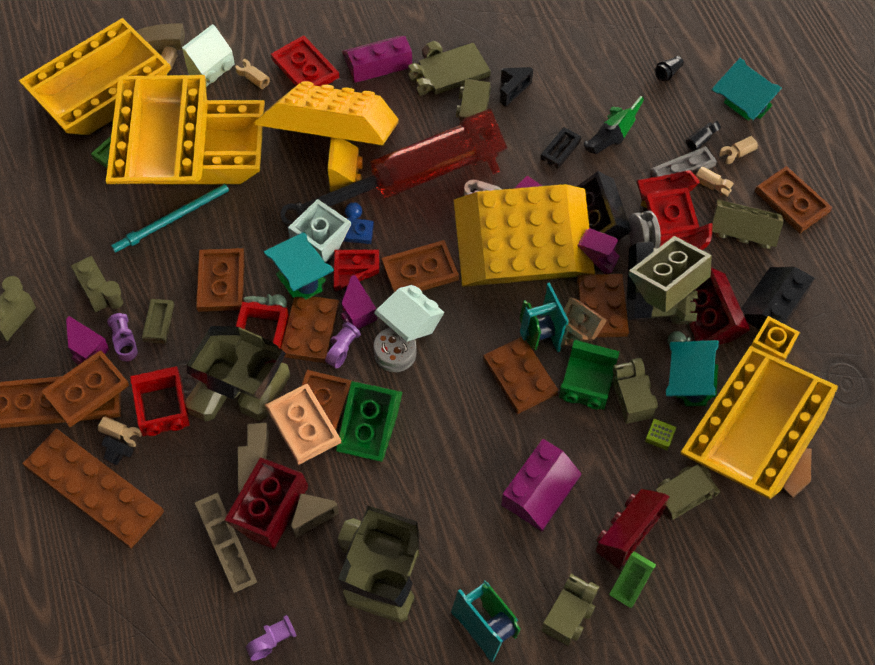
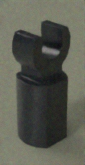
M718 121L714 123L709 122L704 127L695 131L685 140L689 149L692 151L697 150L711 139L713 133L721 129Z

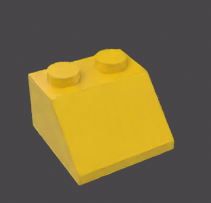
M331 137L328 176L330 192H333L361 180V174H358V170L363 168V157L359 156L358 147L345 139Z

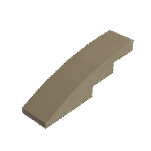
M218 492L195 502L233 592L236 593L257 583L234 528L225 522L227 513Z

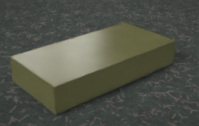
M150 300L142 335L143 342L166 344L174 309V302L172 300Z

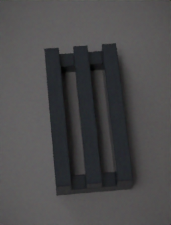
M563 127L542 152L540 159L542 161L546 159L548 164L552 165L553 163L555 168L559 169L581 142V136ZM567 135L568 137L564 140V142L561 143V145L555 151V153L552 156L549 155L554 150V148L559 144V142L564 138V136Z

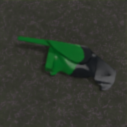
M640 96L633 106L626 110H622L619 107H611L610 114L607 116L608 120L603 123L597 134L589 141L585 140V149L589 153L598 154L612 144L618 145L622 143L636 120L635 115L644 101L643 97Z

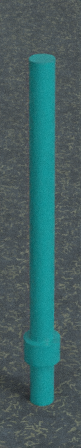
M223 184L146 227L126 234L125 238L111 245L113 251L116 253L129 245L134 246L138 244L140 239L229 192L227 185Z

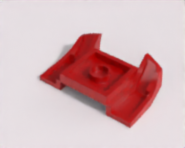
M691 170L636 181L642 201L646 202L648 211H652L657 217L661 232L660 247L674 236L701 250H704L710 244L712 239V223L699 227L689 193L700 183Z

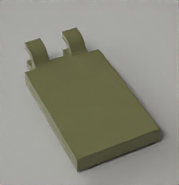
M474 43L419 60L418 64L408 65L410 70L408 77L411 82L416 80L419 86L416 88L419 96L433 91L436 95L465 85L466 79L478 81L491 75V70Z

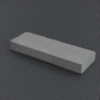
M705 146L653 167L650 173L653 177L691 170L695 175L702 166L709 169L716 166L717 161Z

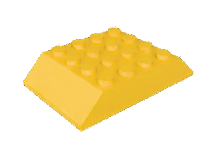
M121 18L23 77L19 82L66 133L90 135L114 119L119 76H167L171 66Z
M205 75L119 76L106 176L107 184L197 183L202 178L207 118Z
M301 82V84L299 83L280 98L255 121L257 126L383 145L397 126L399 119L382 97L375 95L374 92L363 91L359 93L354 92L352 88H342V90L334 89L332 85H321L320 87L313 86L312 82Z
M207 100L202 178L197 183L153 184H242L260 171L263 126L255 125V121L264 114L265 101Z
M563 184L478 191L454 199L462 287L577 277L578 275H595L594 262L578 247L586 229H589L584 188Z
M750 346L685 444L681 455L771 499L781 491L824 420L838 386Z

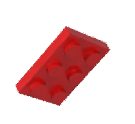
M304 35L271 53L273 62L295 86L299 83L301 84V82H312L313 86L321 87V85H328L340 78L339 72Z

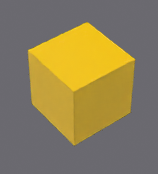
M768 316L751 346L785 361L800 332Z

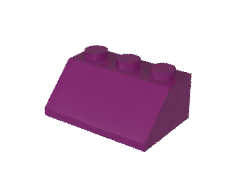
M396 36L342 51L354 83L408 69V65L412 64V50L406 36Z
M542 439L502 494L501 505L540 531H543L582 474L564 451Z

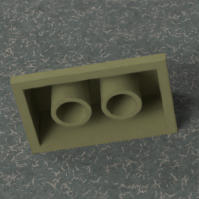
M717 199L712 220V232L717 237L727 238L728 235L736 237L735 240L738 242L749 243V241L757 242L759 247L770 249L771 246H777L784 221L782 215Z
M674 236L630 269L629 276L645 301L666 313L710 278L712 255Z

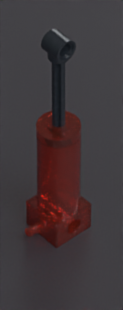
M490 108L463 119L455 127L371 160L372 176L301 204L299 201L295 204L285 205L281 210L280 218L282 223L289 227L294 221H289L285 217V213L288 210H294L299 217L317 199L331 207L374 188H378L387 199L470 164L475 166L482 162H488L492 174H497L500 172L495 158L507 149V145Z

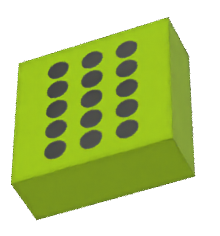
M654 419L645 442L668 451L676 427Z

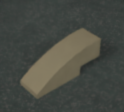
M161 24L136 30L160 55L166 46L182 50L185 38L183 24Z
M267 423L247 424L248 446L238 447V493L241 492L259 458L266 459L269 445Z

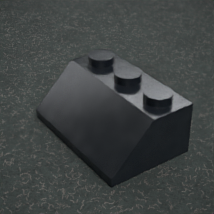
M597 171L576 186L585 189L590 229L615 237L618 240L632 232L613 178Z
M770 267L741 308L747 323L760 330L769 316L786 325L808 293L815 278L797 267Z

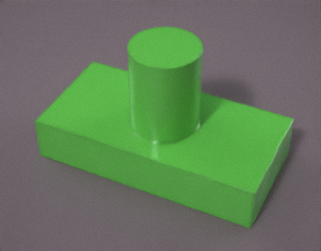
M633 551L609 595L632 608L656 564Z

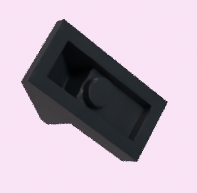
M531 67L501 69L500 81L503 83L500 88L501 104L507 106L532 83L533 69Z

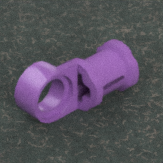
M116 313L107 320L109 327L112 328L114 348L120 360L131 361L137 356L138 349L133 333L127 325L128 316ZM124 346L133 347L132 351L127 354L120 352Z
M344 322L341 331L330 340L333 346L329 350L325 362L334 368H339L343 364L349 350L348 346L355 338H359L361 335L360 331L349 322Z
M287 615L283 617V620L271 626H263L266 634L247 644L246 650L252 661L269 655L272 648L276 647L278 642L290 636L293 638L297 636Z

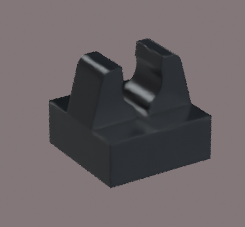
M105 436L101 444L107 447L103 459L115 465L119 464L123 456L131 457L134 451L133 448Z

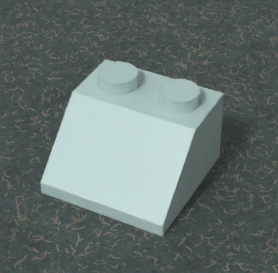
M213 24L182 47L188 75H205L206 87L235 65L231 48Z
M317 199L288 227L289 236L292 238L305 232L307 240L326 263L335 254V250H339L351 226V222Z
M409 285L401 287L376 309L374 314L405 341H410L432 334L444 311L438 307L436 302L423 295L418 287Z

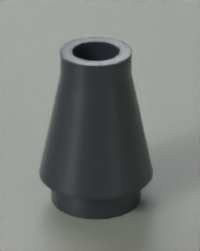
M675 56L674 58L659 62L655 68L656 77L661 81L670 80L683 66V59L680 56Z

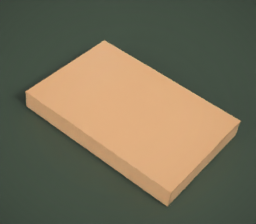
M308 384L265 404L269 415L298 465L341 443L339 435Z

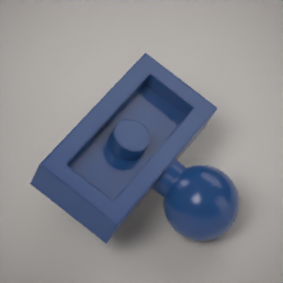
M356 202L349 203L345 208V214L348 217L346 219L351 222V226L343 241L371 244L374 221L358 219L362 215V207Z

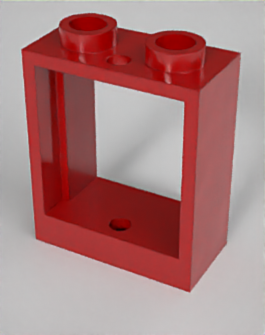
M242 302L236 327L245 329L248 317L277 320L278 324L273 343L281 348L289 319L288 309L281 305L270 306L258 302Z
M177 366L130 376L138 426L143 436H156L160 432L178 431L186 426H190L182 379ZM176 386L180 414L146 421L142 394Z

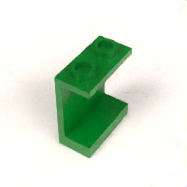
M574 340L559 398L569 403L577 402L587 405L591 409L604 410L614 375L613 365L617 364L620 351Z

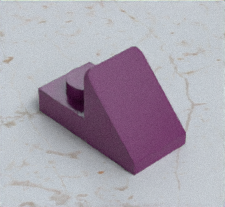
M590 228L586 229L578 247L604 274H609L613 271L620 257L613 250L618 242L617 238Z

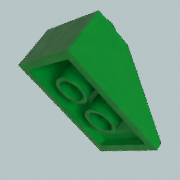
M351 381L339 436L341 443L337 445L336 451L383 462L398 415L402 392Z

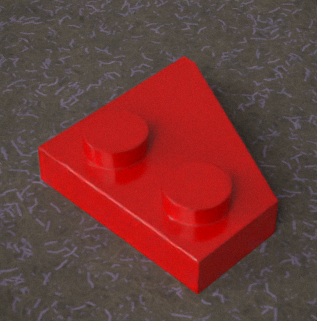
M335 250L334 291L348 287L350 278L353 275L360 282L379 273V250Z

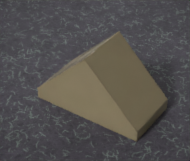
M301 493L291 525L295 538L338 515L337 503L333 500Z

